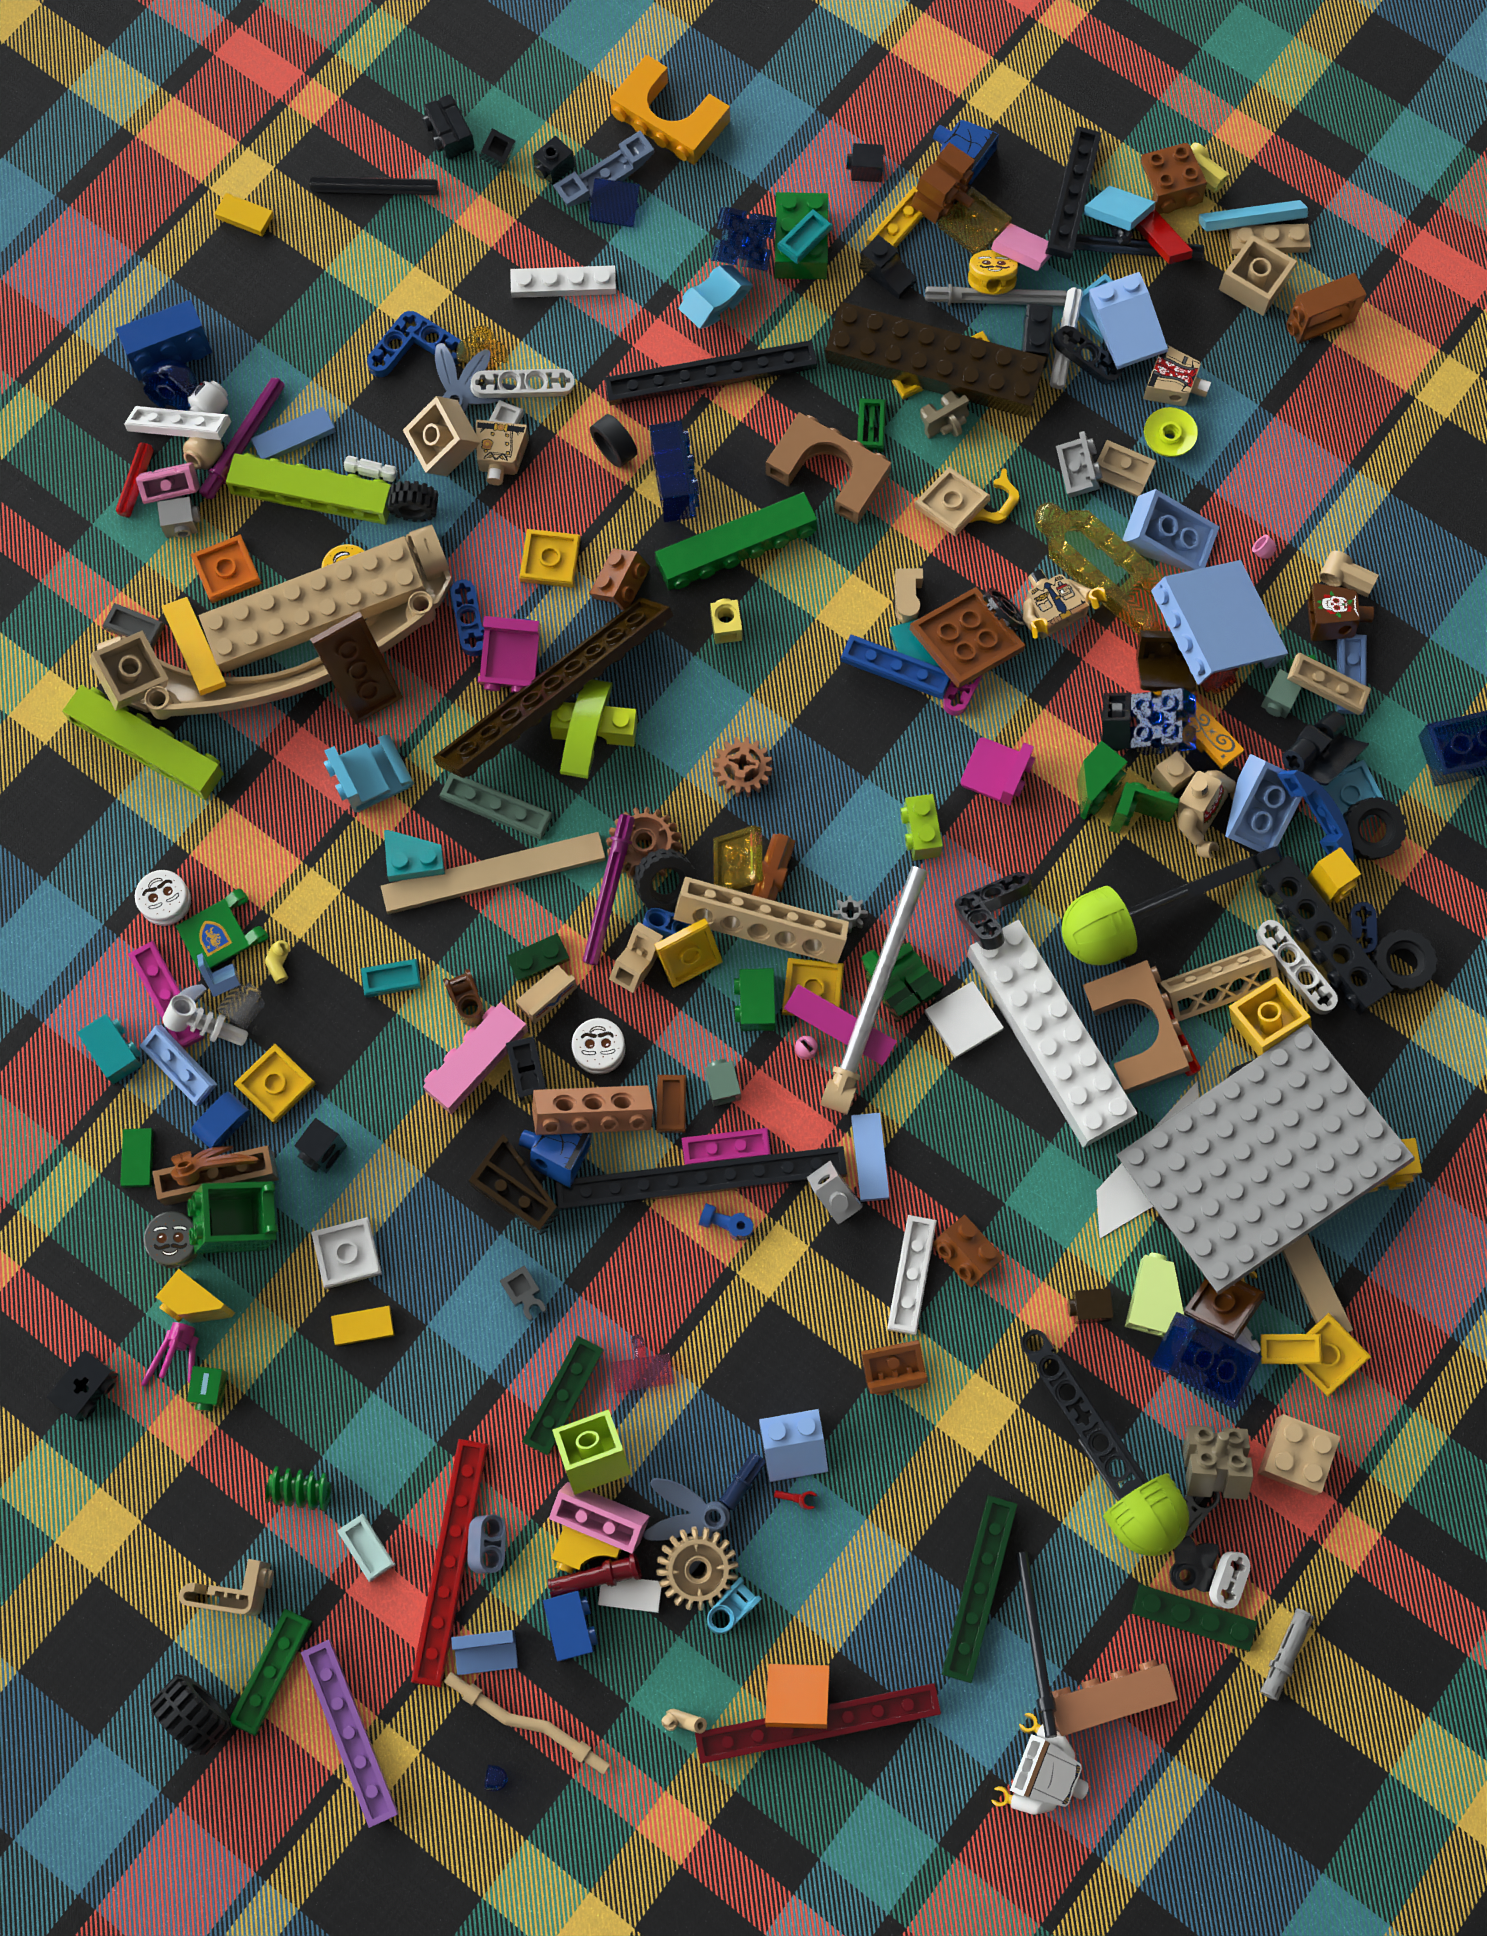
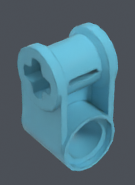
M741 1577L730 1587L731 1590H727L723 1594L724 1596L708 1613L707 1626L715 1634H726L762 1600L760 1596H755L743 1584L744 1580ZM737 1593H739L747 1601V1603ZM719 1611L725 1612L729 1617V1624L725 1628L714 1626L712 1623L714 1613Z

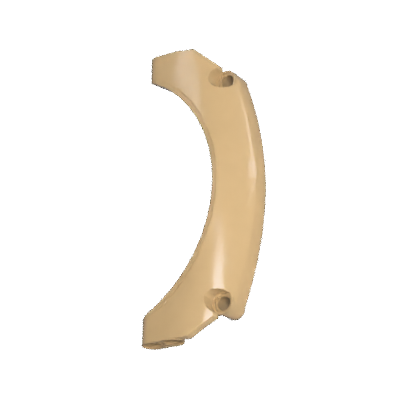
M432 524L411 531L405 537L427 592H415L409 597L408 603L371 616L365 621L381 654L402 641L422 625L431 623L436 616L435 609L440 606L452 584L449 566ZM118 636L97 644V649L99 650L126 637ZM317 657L299 666L276 673L249 677H223L226 687L200 696L189 671L158 659L169 679L166 688L160 686L152 687L146 692L143 699L128 706L146 713L151 712L155 718L161 720L168 719L171 716L217 713L287 698L331 681V678L320 657Z

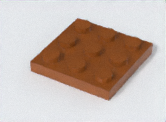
M977 587L912 622L909 629L958 689L1020 654L1025 648V644L1016 633L1006 626L1004 619L998 620L994 616L996 611L993 612L987 608L986 605L988 603L983 600L984 595Z

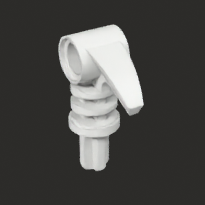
M203 984L190 986L171 999L163 1016V1023L168 1029L180 1032L189 1025L191 1026L190 1031L193 1033L195 1029L200 1030L201 1036H204L205 1032L209 1033V1039L212 1042H215L217 1037L243 1046L246 1042L248 1032L225 1023V1015L220 1014L215 1019L213 1018V1012L210 1011L208 1015L203 1014V1008H196L194 1001L206 991Z

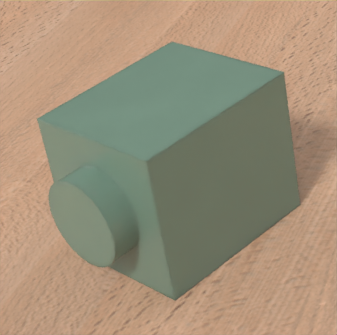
M1279 669L1261 707L1265 708L1273 716L1286 718L1302 687L1288 680L1289 673Z
M720 1059L709 1063V1067H705V1076L713 1107L741 1100V1092L733 1061L726 1062L725 1059Z

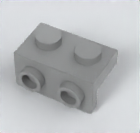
M1085 431L1079 432L1080 439L1056 446L1069 498L1100 489L1098 479L1103 478L1099 462L1094 463L1092 456L1097 454L1093 438L1088 439Z

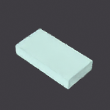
M361 1514L337 1530L369 1582L395 1566L394 1561L364 1514Z

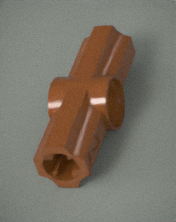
M783 834L772 835L764 861L761 860L754 880L755 887L751 895L776 901L778 893L782 892L786 881L787 867L795 848V840Z

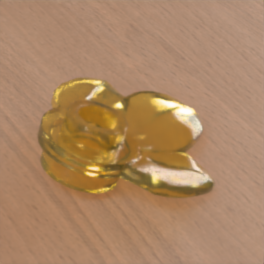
M481 325L474 327L470 331L468 338L460 341L457 346L456 357L459 362H469L476 354L487 349L491 352L489 363L485 370L488 371L493 370L495 362L507 363L508 352L504 344L495 340L493 331L489 327ZM478 337L482 338L485 342L478 340Z

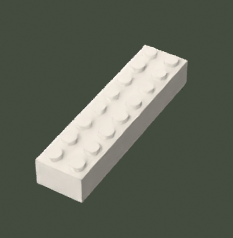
M1018 919L1002 928L1005 938L1002 946L997 949L986 950L976 942L970 945L967 956L1082 1147L1085 1148L1133 1121L1137 1112Z

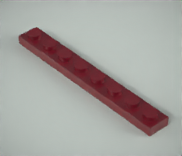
M935 1683L830 1704L828 1705L827 1729L766 1727L765 1718L705 1730L700 1734L695 1732L700 1764L940 1715L941 1710Z

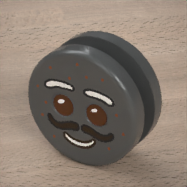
M175 1211L164 1212L153 1218L144 1232V1247L148 1255L158 1264L167 1268H180L192 1262L198 1255L195 1254L194 1245L189 1243V1229L193 1228V1221L185 1214Z

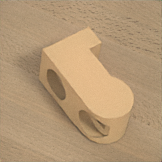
M923 568L895 570V614L901 623L918 618L920 601L916 596V588H922Z

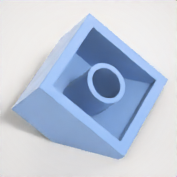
M819 1409L759 1419L769 1482L828 1472Z

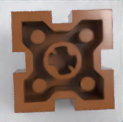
M949 142L937 156V160L933 164L931 163L920 176L916 188L918 191L915 193L911 203L914 210L917 212L919 210L924 217L936 224L942 216L946 218L954 207L952 203L956 200L970 208L975 200L966 194L969 189L966 185L974 174L971 170L975 160Z

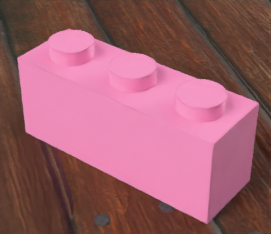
M567 1482L558 1491L549 1519L624 1551L633 1553L641 1542L650 1516L588 1490L574 1495L571 1484Z

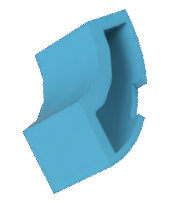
M719 265L713 269L708 279L685 292L682 297L683 302L678 309L699 329L706 328L720 320L718 315L728 307L733 310L748 294L753 284L734 266Z

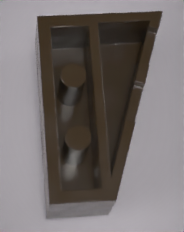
M503 1134L469 1179L472 1188L543 1236L559 1214L558 1208Z

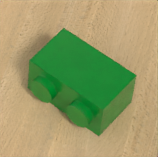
M774 968L739 969V978H734V995H740V1005L735 1006V1023H741V1031L775 1030Z

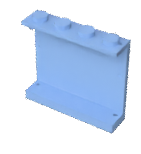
M1241 560L1164 576L1151 590L1178 644V648L1182 652L1190 672L1193 674L1198 685H1201L1213 673L1262 662L1266 669L1274 667L1288 654Z

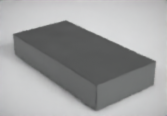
M114 603L102 627L104 630L121 637H128L143 631L153 649L165 625L161 621Z

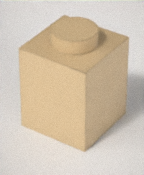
M1176 751L1155 767L1151 779L1161 791L1174 795L1190 783L1195 771L1180 753Z

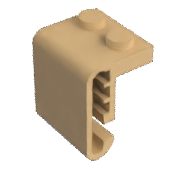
M248 1559L242 1590L209 1585L207 1594L220 1597L218 1606L198 1603L196 1601L198 1594L206 1595L208 1586L199 1583L186 1584L180 1590L179 1601L183 1605L256 1616L262 1611L266 1588H271L274 1571L270 1570V1563Z

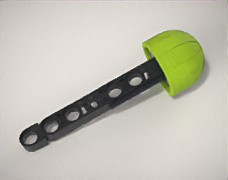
M1275 846L1129 908H1126L1120 896L1109 886H1103L1086 893L1074 900L1064 914L1062 922L1064 943L1073 956L1091 965H1107L1130 956L1137 950V936L1133 922L1282 860L1283 857L1279 847Z
M1037 1329L1027 1331L1021 1339V1346L1031 1363L1036 1365L1037 1372L1081 1437L1078 1440L1079 1444L1117 1500V1503L1110 1507L1103 1515L1113 1533L1124 1546L1141 1555L1159 1556L1175 1549L1185 1537L1189 1526V1510L1181 1491L1176 1487L1168 1473L1150 1481L1147 1479L1109 1420L1103 1421L1062 1357L1053 1353L1056 1351V1348L1048 1336ZM1039 1335L1042 1337L1043 1346L1039 1351H1031L1029 1349L1028 1340L1031 1336ZM1049 1360H1056L1060 1365L1059 1372L1054 1376H1048L1044 1371V1365ZM1071 1384L1075 1387L1076 1395L1073 1400L1064 1401L1061 1398L1060 1391L1064 1385ZM1081 1399L1084 1400V1403L1079 1404L1081 1409L1086 1413L1091 1412L1092 1414L1089 1417L1090 1423L1088 1425L1083 1422L1078 1423L1077 1420L1081 1416L1077 1409L1073 1408L1071 1412L1068 1409L1077 1405ZM1100 1434L1106 1435L1109 1439V1447L1103 1452L1097 1451L1093 1446L1094 1438ZM1115 1460H1122L1126 1465V1472L1121 1477H1114L1110 1472L1111 1463ZM1133 1474V1476L1135 1477V1479H1134V1480L1127 1481V1480L1131 1477V1475ZM1127 1481L1121 1488L1119 1487V1483Z

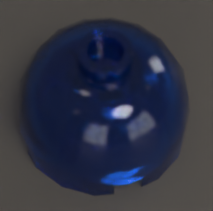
M166 358L155 362L142 378V382L144 381L145 383L144 393L162 409H165V405L175 407V410L186 411L190 407L188 397L198 386L196 376L185 363L175 359Z

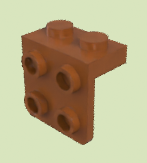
M1188 143L1167 147L1141 156V165L1153 189L1152 201H1155L1154 209L1159 214H1168L1174 210L1187 206L1193 207L1203 202L1207 181Z

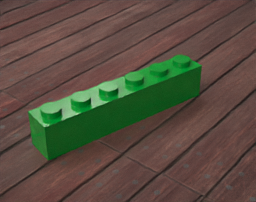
M802 492L655 552L656 565L668 590L674 588L681 589L693 580L709 578L716 571L723 568L731 569L745 559H755L770 549L783 548L792 540L808 538L817 530V518L805 493Z

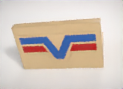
M557 965L515 1001L516 1005L536 1024L577 988L576 980L572 975L568 976Z

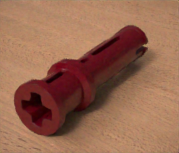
M631 1553L628 1558L611 1561V1559L605 1560L602 1566L553 1579L550 1578L547 1580L548 1589L552 1588L550 1595L553 1598L603 1584L613 1587L620 1581L632 1578L641 1580V1569L636 1553Z

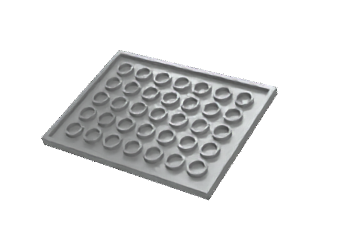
M1305 1024L1116 1154L1122 1165L1218 1295L1415 1160L1412 1153L1308 1024Z

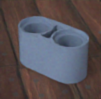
M499 1515L477 1516L469 1525L467 1561L469 1568L474 1573H495L504 1565L506 1526L504 1520ZM486 1522L489 1523L491 1529L488 1536L484 1532ZM485 1552L489 1556V1564L487 1565V1567L483 1563V1555L485 1554Z

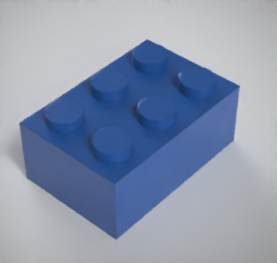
M191 299L115 328L138 381L153 378L160 372L176 369L186 362L202 359L207 354L212 353Z

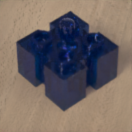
M720 207L716 229L723 231L721 240H714L711 261L737 265L738 260H742L741 267L768 271L771 250L765 249L767 239L774 238L777 217L754 213L750 214V219L746 218L747 211Z
M1184 688L1162 690V697L1153 692L1131 694V716L1137 719V726L1131 727V749L1142 755L1165 753V747L1174 752L1196 750V728L1189 724V718L1196 717V695Z

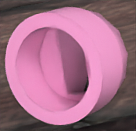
M1264 535L1255 542L1252 551L1262 559H1269L1276 551V544L1268 535Z
M802 1036L796 1041L795 1053L799 1058L809 1060L816 1055L818 1045L813 1037ZM805 1041L813 1050L809 1052L801 1042Z

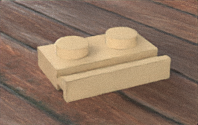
M1107 440L1097 460L1103 477L1098 479V481L1138 498L1146 486L1156 460Z

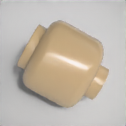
M190 437L183 445L184 459L187 463L193 462L195 469L207 470L211 468L224 451L221 440Z

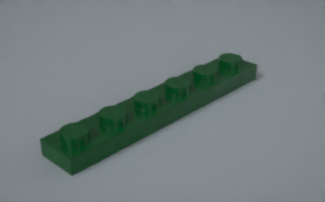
M987 1496L941 1675L972 1683L1017 1507L1016 1503Z

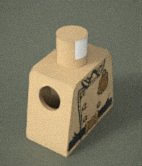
M476 420V435L481 442L477 446L479 470L488 472L486 481L489 484L501 485L504 474L515 475L518 472L529 441L527 425Z

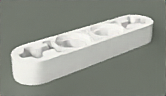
M566 369L478 371L471 379L470 388L471 392L478 398L566 396L573 389L574 376ZM538 377L542 380L543 386L540 389H533L528 384L529 379ZM547 377H551V379H550V383H551V387H550V388H551V389H547V385H548V378H547ZM560 377L564 378V382H569L566 383L565 388H561L560 383H555L558 382ZM494 378L498 379V390H494L495 384L487 385L485 390H481L480 385H476L479 384L480 379H483L485 384H493ZM505 378H512L517 386L513 390H507L502 386V381Z
M1274 920L1263 922L1256 933L1259 944H1263L1275 955L1278 968L1315 1013H1330L1338 1001L1335 991L1279 922ZM1266 929L1268 931H1276L1274 939L1264 936ZM1281 940H1283L1285 943L1281 944L1278 947V949L1275 950L1273 947H1275L1277 942L1279 944ZM1289 949L1294 952L1295 961L1292 963L1284 962L1280 956L1281 951ZM1302 971L1309 972L1313 977V983L1310 985L1302 984L1298 979V974ZM1319 984L1320 987L1317 990V992L1314 991L1311 995L1309 991L1313 990L1315 986ZM1319 995L1322 998L1325 996L1329 998L1327 1005L1318 1004Z

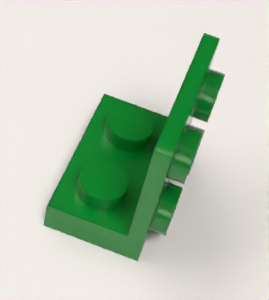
M1126 782L1118 799L1108 831L1119 834L1123 825L1128 827L1134 811L1170 822L1180 799L1175 798L1173 794L1166 791L1156 792L1147 789L1144 784L1138 782Z

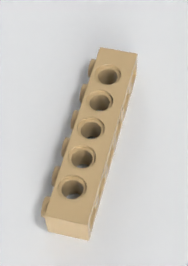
M689 877L684 878L673 918L687 924H694L705 918L710 929L713 931L834 964L838 963L849 926L848 921Z

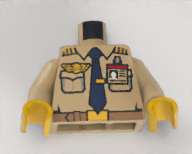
M1039 569L1028 577L1033 588L1028 591L1026 601L1023 603V620L1032 631L1034 639L1038 638V633L1041 639H1044L1086 617L1090 606L1088 603H1091L1094 609H1098L1100 607L1098 601L1103 600L1107 602V596L1103 588L1090 589L1071 579H1066L1062 574H1058L1048 580L1042 569Z

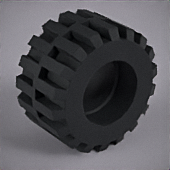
M176 1674L150 1702L154 1716L165 1730L189 1751L201 1756H206L232 1728L227 1712L217 1700L196 1681L182 1674Z

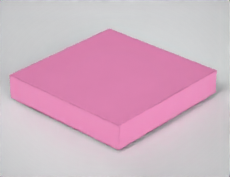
M1011 223L994 240L991 247L993 251L1035 271H1039L1052 256L1045 254L1048 240Z

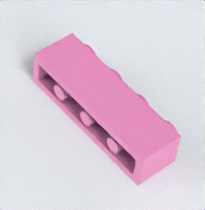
M501 1002L496 1007L492 1006L485 1012L482 1017L483 1022L477 1028L472 1027L463 1037L464 1042L458 1049H451L444 1058L445 1063L438 1070L433 1069L424 1080L423 1088L425 1092L451 1115L508 1054L506 1043L520 1040L528 1032L526 1023Z

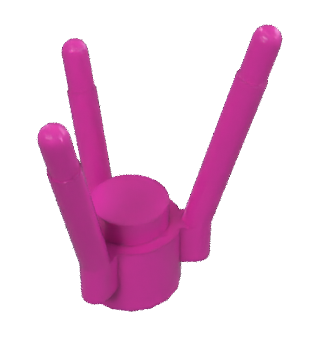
M178 1322L172 1323L171 1329L167 1330L165 1339L141 1382L143 1387L149 1382L168 1346L170 1348L159 1377H165L175 1351H186L188 1346V1383H190L192 1367L195 1366L196 1346L199 1338L194 1337V1327Z

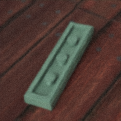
M450 773L439 795L440 799L540 840H542L553 816L552 812L468 778L463 779L453 773Z

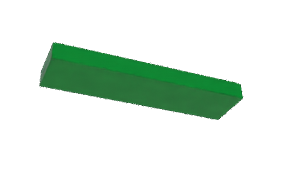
M284 1608L230 1717L233 1726L253 1736L258 1735L313 1623L312 1621Z

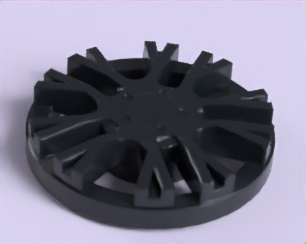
M989 588L986 591L983 600L988 603L986 606L990 611H996L994 616L998 620L1003 618L1006 626L1015 631H1019L1026 625L1022 612L1008 597L994 588Z

